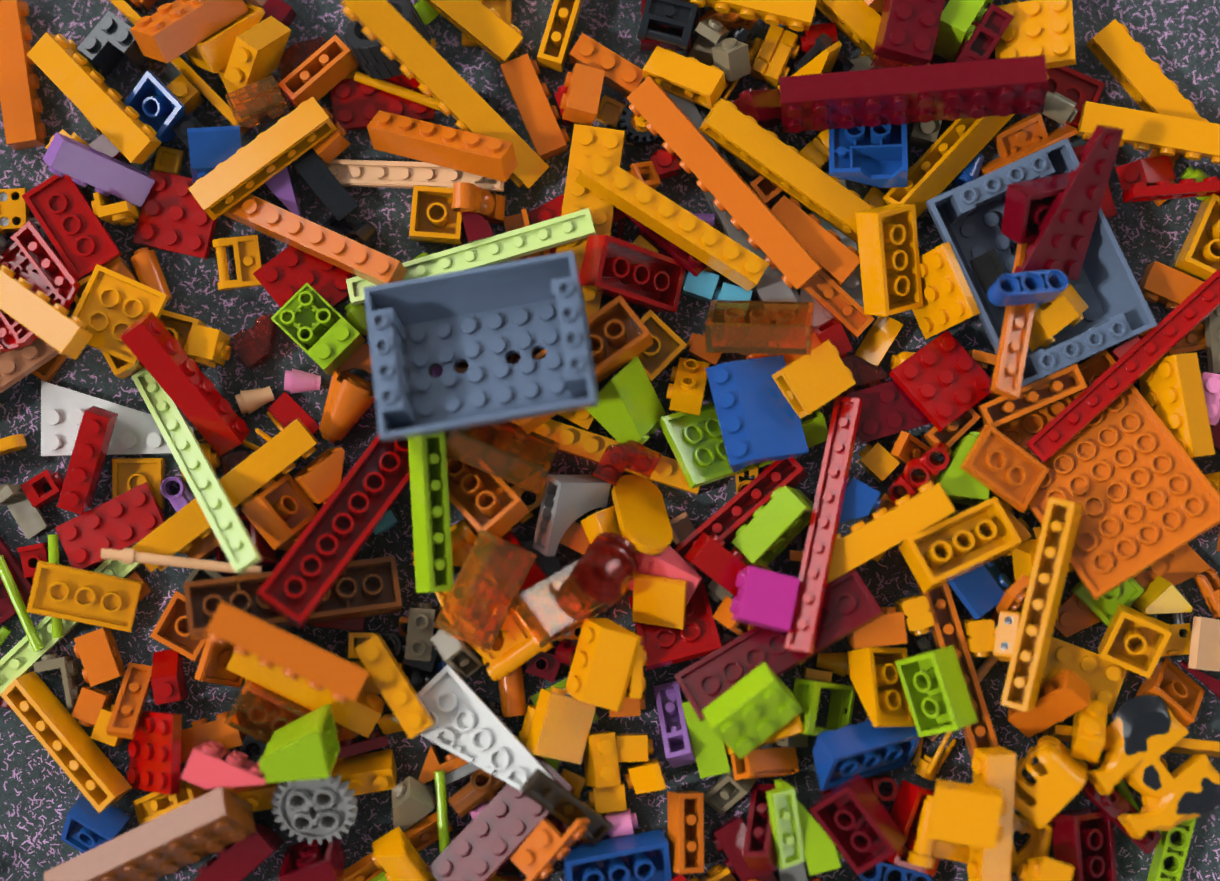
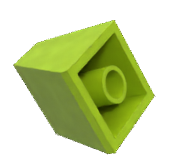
M637 357L629 362L599 392V406L585 408L627 451L635 444L640 448L650 438L647 433L652 435L660 427L658 421L666 414L641 361Z
M970 432L969 435L963 436L962 439L954 443L951 448L952 456L948 465L943 470H940L933 483H941L952 503L976 506L989 500V489L960 468L981 432Z
M325 704L274 732L270 742L266 745L264 755L260 757L259 761L260 771L264 773L266 783L325 779L330 777L340 752L331 704Z

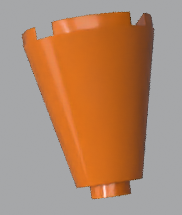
M335 369L332 374L319 430L322 432L321 436L333 443L336 440L341 441L375 402V392L369 388L372 383L348 371H345L344 375L339 374L340 369Z

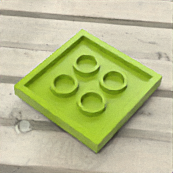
M714 402L701 405L700 415L677 412L663 416L658 421L691 489L755 469L758 466V463H755L733 473L729 464Z

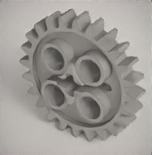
M340 774L336 777L330 775L329 778L279 782L271 804L274 805L271 812L272 814H277L275 822H283L281 830H290L289 837L297 834L299 835L298 842H301L305 837L309 845H311L313 839H317L319 845H322L324 838L328 842H332L334 836L341 839L343 832L348 833L350 826L354 825L358 807H356L358 798L353 797L355 790L348 789L349 781L340 782Z

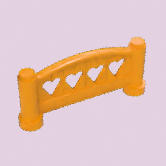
M464 518L456 524L457 528L451 532L453 566H464L457 585L454 586V591L435 592L445 615L456 631L478 654L490 663L489 667L486 668L490 677L494 681L501 680L541 651L545 653L554 646L539 625L531 631L526 626L471 546L480 539L471 524ZM479 587L470 608H465L462 605V599L456 596L458 588ZM494 609L485 629L477 627V621L471 618L472 610ZM509 630L501 650L495 651L492 649V642L487 641L485 638L487 631Z
M927 795V799H924L914 848L913 851H909L907 862L929 869L934 868L936 857L968 863L970 854L968 845L929 839L934 796ZM1014 812L1013 833L1018 831L1020 834L1028 833L1029 835L1028 841L1018 852H1016L1012 839L1011 872L1017 873L1018 866L1022 863V860L1050 857L1053 830L1048 831L1044 827L1038 829L1024 816Z

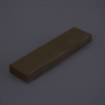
M538 768L520 787L525 795L570 827L578 818L587 817L591 822L586 826L587 832L583 837L594 845H597L613 827L608 819Z

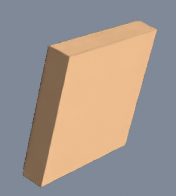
M1193 616L1188 668L1220 672V619Z

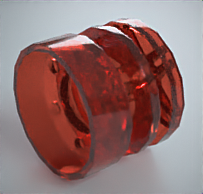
M603 532L595 537L574 567L573 578L578 587L592 599L604 603L617 602L641 568L642 557L633 543L625 537L616 533Z

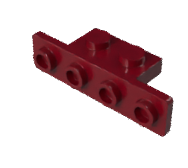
M624 213L641 228L638 235H641L659 251L658 253L676 259L695 277L707 267L700 260Z
M1086 762L1087 771L1096 770L1091 764ZM1087 778L1080 790L1145 854L1152 853L1161 840L1162 834L1158 830L1147 831L1141 839L1132 838L1117 817L1122 813L1135 814L1139 812L1115 788H1113L1109 795H1100Z

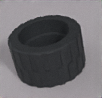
M387 0L431 45V35L410 0ZM357 20L351 21L345 31V41L367 75L371 78L389 79L403 74L399 69L402 65L395 58L390 60L380 50L383 46L376 39L371 41L361 31L364 27Z

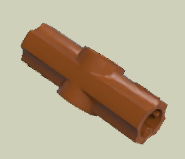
M479 768L472 774L470 782L447 800L460 818H462L483 801H491L507 782Z

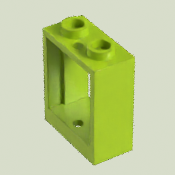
M795 678L793 694L803 709L799 714L804 729L802 734L819 735L824 731L837 730L851 724L855 687L837 682ZM821 688L831 689L826 727L815 726Z

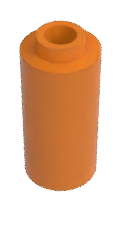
M144 247L134 251V255L130 259L139 283L169 296L168 301H170L172 295L155 250H149L148 247Z
M521 665L503 679H498L502 717L526 715L527 706Z

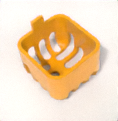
M1052 735L1040 737L1037 740V745L1035 747L1031 746L1027 750L1025 758L1021 757L1016 762L1014 808L1038 829L1044 827L1048 831L1052 829L1050 820L1078 793L1087 779V763L1082 759L1071 757V750ZM1035 756H1037L1039 762L1033 764L1032 760ZM1025 766L1028 772L1037 780L1036 783L1030 782L1021 774Z

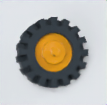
M628 102L627 107L623 108L620 117L621 129L625 131L627 141L634 142L636 146L642 144V147L647 146L649 143L651 145L654 144L661 136L659 134L654 136L645 126L648 123L642 115L638 118L628 107L631 104Z

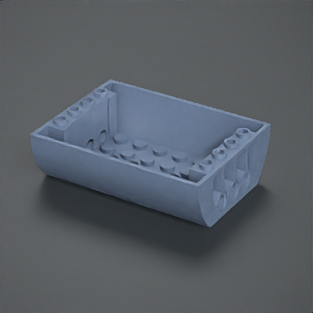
M1068 138L926 202L927 209L943 242H949L980 311V314H978L979 319L996 354L998 353L1006 306L992 304L988 299L987 292L1001 275L1012 273L1015 256L1012 255L1010 247L1012 244H1018L1003 235L999 228L1003 219L1007 185L1068 173L1071 170L1076 171L1080 163ZM1101 207L1079 279L1068 280V284L1070 283L1089 308L1082 313L1084 318L1073 327L1068 324L1055 334L1056 340L1045 349L1039 346L1032 351L1028 347L1021 387L1157 326ZM1036 303L1035 309H1037L1043 303Z
M573 251L364 287L379 439L383 442L599 406V393L585 298ZM537 349L546 350V355L541 360H536L532 357ZM512 353L520 355V360L516 364L507 363V358ZM466 362L469 364L466 372L457 373L455 371L459 363ZM439 366L443 368L441 376L437 378L430 377V371L434 367Z

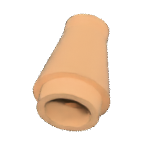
M270 386L240 391V394L235 395L242 414H251L275 400Z

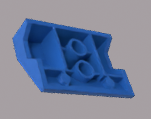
M907 123L901 125H878L876 127L860 126L850 129H829V176L880 188L907 187Z
M783 355L730 361L705 368L729 464L733 473L755 463L767 460L780 461L809 453L801 420L771 376L786 366Z

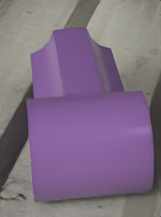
M168 477L161 483L160 490L162 495L168 498L176 512L195 498L189 489L188 482H184L181 477ZM174 481H177L180 485V491L176 495H173L170 491V486Z

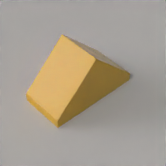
M1160 575L1132 603L1135 608L1144 614L1192 612L1193 608L1175 586Z

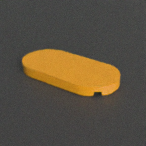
M636 475L619 477L612 488V498L622 537L628 544L630 542L634 544L635 549L642 553L660 554L664 552L673 539V532L660 489L650 480Z

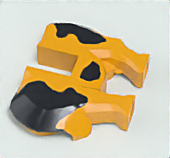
M1154 695L1136 696L1122 703L1112 723L1106 726L1103 749L1107 753L1099 769L1087 771V778L1100 795H1109L1113 791L1114 786L1119 785L1123 778L1142 795L1143 807L1139 813H1122L1117 817L1129 835L1137 839L1143 838L1147 831H1171L1181 822L1209 813L1220 804V774L1211 765L1206 754H1193L1171 773L1167 771L1158 757L1185 737L1189 731L1177 721L1167 704L1159 696Z

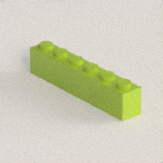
M445 432L408 438L416 593L454 591Z

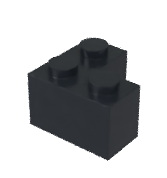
M109 10L77 47V50L108 75L124 56L139 68L149 58L144 56L130 31L132 27Z

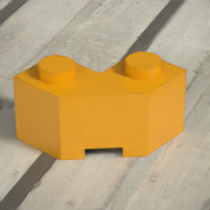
M1070 283L1053 301L1044 302L1034 310L1028 344L1032 351L1039 346L1045 349L1056 340L1055 334L1068 324L1073 327L1084 318L1082 313L1089 306Z

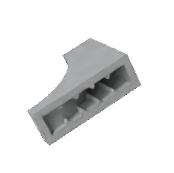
M547 474L533 548L545 556H555L562 536L575 520L593 509L607 506L611 482L597 474Z

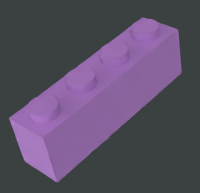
M56 132L43 157V161L49 166L48 170L60 177L66 174L73 177L72 181L83 187L89 184L95 187V191L100 192L104 196L109 197L112 194L117 196V200L120 202L128 201L142 207L155 182L147 172Z

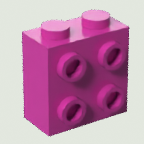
M752 566L744 568L738 573L736 587H739L737 597H734L731 603L730 612L733 613L732 620L781 633L790 631L800 579Z

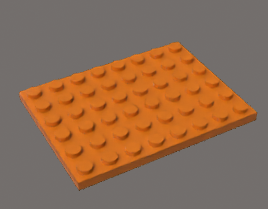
M1106 349L1078 366L1087 388L1116 362ZM1131 385L1050 460L1043 464L1049 468V471L1028 505V508L1041 526H1043L1049 497L1083 504L1069 564L1095 600L1220 523V495L1134 385ZM1086 388L995 428L1041 462L1025 444ZM984 425L975 430V432H981Z

